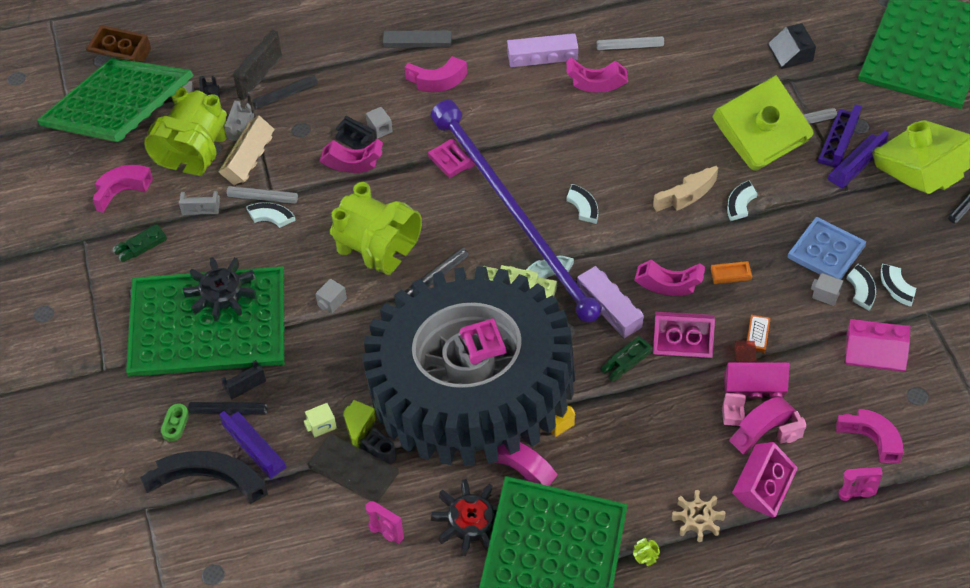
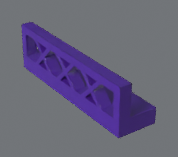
M855 104L852 112L839 109L818 158V163L835 168L841 164L858 123L862 106ZM844 116L849 118V120L843 122L840 117ZM842 128L843 134L838 135L835 130ZM837 140L838 146L832 147L830 142ZM830 153L834 156L833 160L824 158V155Z
M884 130L878 137L871 134L829 174L828 180L843 189L874 159L873 150L887 143L889 133Z
M225 411L219 414L224 429L269 479H272L287 468L286 463L239 412L231 417Z

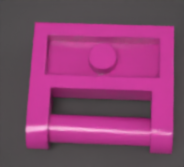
M450 139L428 152V157L449 179L467 168L471 169L475 165L473 160L457 146V142L454 139ZM450 151H453L462 160V162H460Z
M494 318L465 326L459 331L461 338L465 340L471 364L476 365L484 359L506 353L505 345ZM472 335H478L482 350L477 351Z
M881 467L846 470L843 476V487L838 493L839 498L847 501L850 497H871L876 495L883 475Z
M374 501L368 502L365 509L370 519L368 524L369 530L373 533L380 532L388 541L400 544L404 539L401 518Z

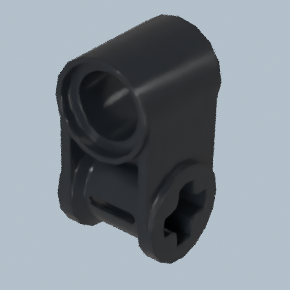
M372 428L367 437L358 441L361 449L381 464L391 465L396 461L397 455L393 441L376 428Z

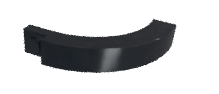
M187 451L164 457L155 461L157 469L150 470L140 477L147 493L176 479L189 476H209L224 480L236 487L246 497L249 504L268 495L266 484L251 467L234 457L212 451Z

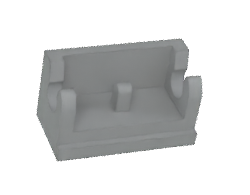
M234 101L224 126L227 140L237 141L248 122L254 118V113H252L251 106L248 103L246 104V109H244L239 101Z
M214 191L213 197L189 198L185 196V192H181L179 206L182 215L219 214L220 196L218 191Z

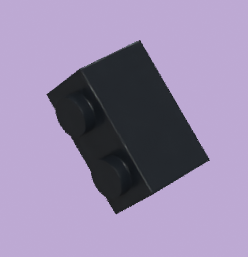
M803 23L785 27L768 43L781 69L814 61L816 45Z

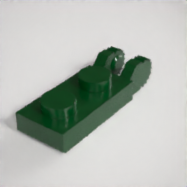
M155 224L125 242L118 243V245L113 247V252L119 255L118 257L121 262H125L167 240V237L161 228Z
M638 336L613 355L603 365L601 372L606 374L614 366L618 367L609 376L610 380L615 382L623 373L625 374L652 353L653 347Z

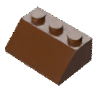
M100 25L86 50L92 53L137 62L145 61L151 46L148 36L145 34Z

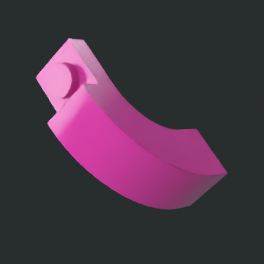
M453 56L443 67L435 70L423 69L407 63L405 66L406 80L417 83V90L424 92H441L458 85L468 74L467 62Z
M573 58L566 61L567 74L573 78V85L580 90L608 92L628 82L627 69L617 61L596 70L585 68Z
M376 139L366 148L354 150L346 148L333 140L323 147L320 162L341 172H367L375 168L376 161L382 155L383 142Z
M124 165L102 175L95 183L97 192L93 196V202L96 210L104 213L111 199L123 190L132 189L146 192L153 180L150 168L141 165Z
M649 260L638 266L634 281L658 294L683 296L694 293L695 285L702 283L705 267L699 263L683 271H671L659 266L653 260Z
M775 397L756 407L740 422L739 425L741 427L729 441L742 454L746 455L768 430L775 426L786 425L796 410L784 398Z
M858 409L857 416L851 414L838 415L835 425L837 433L866 435L877 445L880 463L901 462L904 453L902 439L896 427L888 419L876 412L865 409Z
M520 443V451L511 455L504 444L497 446L498 462L494 463L505 464L514 468L529 482L550 486L558 475L543 457Z

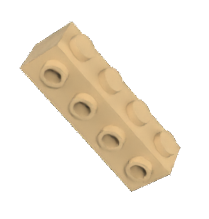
M260 116L251 119L218 172L234 186L244 183L249 178L248 173L256 166L257 158L265 151L264 146L272 139L271 135L275 129Z

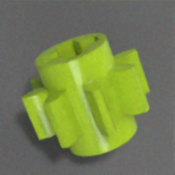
M643 538L634 546L633 555L638 563H646L647 566L656 563V559L659 558L660 549L655 541H647L646 538Z

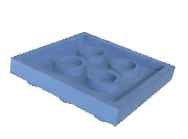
M816 217L788 253V258L818 274L823 273L841 280L864 249L866 241Z

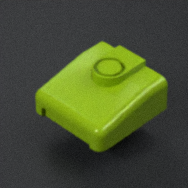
M777 75L717 108L712 116L724 136L753 171L765 167L805 144L813 135L812 127Z
M926 120L915 122L909 125L905 132L884 145L875 148L872 152L874 163L878 169L911 188L928 194L938 188L945 190L964 178L963 172L970 169V134Z

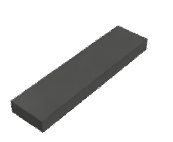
M384 31L383 47H451L452 31Z

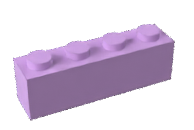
M576 34L507 40L510 67L566 62L570 58L576 61L578 60Z
M595 266L577 277V285L584 295L594 298L599 302L601 314L623 338L628 337L643 327L644 316L641 310L636 309L632 305L630 299L619 291L615 283H611L603 271H600Z

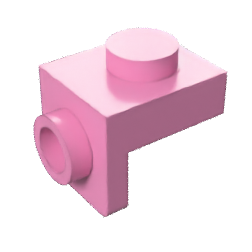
M725 394L722 406L724 425L740 426V422L745 418V395Z
M798 411L793 412L790 424L779 426L777 439L780 444L785 442L792 443L799 438H803L806 422L803 417H800Z

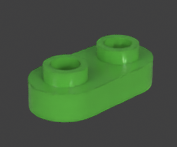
M174 404L168 409L161 427V433L166 441L174 442L181 438L189 418L185 405Z

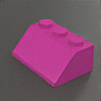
M655 312L653 354L712 358L715 327L714 315Z
M850 319L846 339L845 365L905 372L910 345V326Z
M728 363L724 372L725 394H740L750 396L751 399H761L762 396H770L771 399L775 397L783 398L788 392L790 363Z
M774 442L755 444L732 493L744 506L767 516L776 517L798 467Z

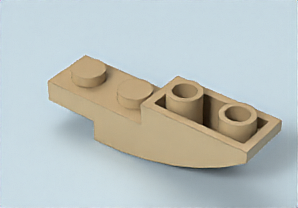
M714 166L698 173L690 174L684 177L682 185H677L672 189L655 194L653 207L656 212L671 206L677 211L700 199L716 182L718 167Z

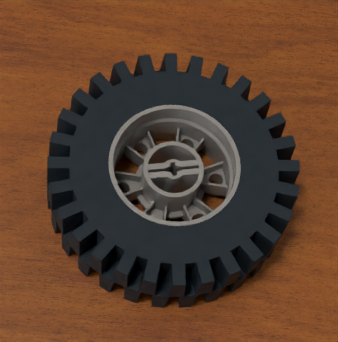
M480 266L476 267L474 279L467 280L464 267L454 268L455 281L446 283L442 271L433 273V288L429 289L419 279L412 283L414 298L401 289L394 295L396 307L385 303L380 309L381 320L373 319L370 324L371 336H365L364 348L366 353L363 354V364L377 418L381 425L385 424L387 434L392 439L399 436L401 447L407 451H410L416 445L419 456L426 460L431 458L437 448L441 464L451 465L455 452L460 451L464 466L475 465V451L477 450L485 451L488 464L498 462L497 446L504 444L511 455L520 451V436L533 447L540 442L539 428L550 434L556 427L555 415L563 418L567 412V400H572L575 366L571 330L568 327L567 316L564 310L559 311L558 301L553 295L546 298L543 286L537 283L530 288L528 277L521 274L511 283L508 270L500 268L493 281L489 280L487 267ZM494 318L506 352L511 356L503 358L504 354L484 359L479 364H471L465 340L461 338L459 331L465 326ZM472 335L477 351L482 350L478 335Z

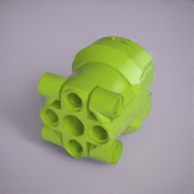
M181 86L176 91V94L172 96L174 106L169 115L159 117L151 124L148 135L144 138V145L149 156L158 165L177 170L179 165L183 163L187 164L183 170L184 173L202 176L216 158L214 141L223 142L227 139L224 127L227 114L221 108L217 95L211 94L206 96L205 93L198 90L187 93V90Z
M359 182L353 187L354 194L345 196L341 200L339 207L332 211L333 223L330 235L333 236L336 242V249L339 254L348 255L354 249L362 254L366 267L390 275L402 262L393 257V255L398 252L407 256L417 243L421 231L422 218L418 211L413 210L406 203L395 201L384 204L372 198L369 184Z

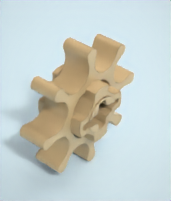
M695 490V500L692 502L685 501L682 496L678 497V505L684 511H673L672 521L681 520L685 523L680 528L681 536H684L687 531L693 530L698 534L697 541L702 542V532L704 530L712 531L715 536L719 535L720 527L715 525L713 521H723L725 519V511L717 512L712 509L717 503L716 496H713L710 501L704 502L699 498L700 491Z

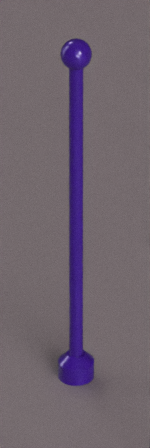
M444 100L438 103L430 115L435 125L441 131L451 130L577 303L576 314L578 318L588 323L597 320L601 314L599 302L594 298L584 295L459 124L462 119L460 109L452 100Z

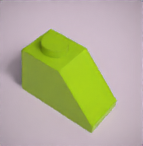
M353 400L351 405L345 408L343 416L353 449L358 450V441L364 439L376 421L375 408Z

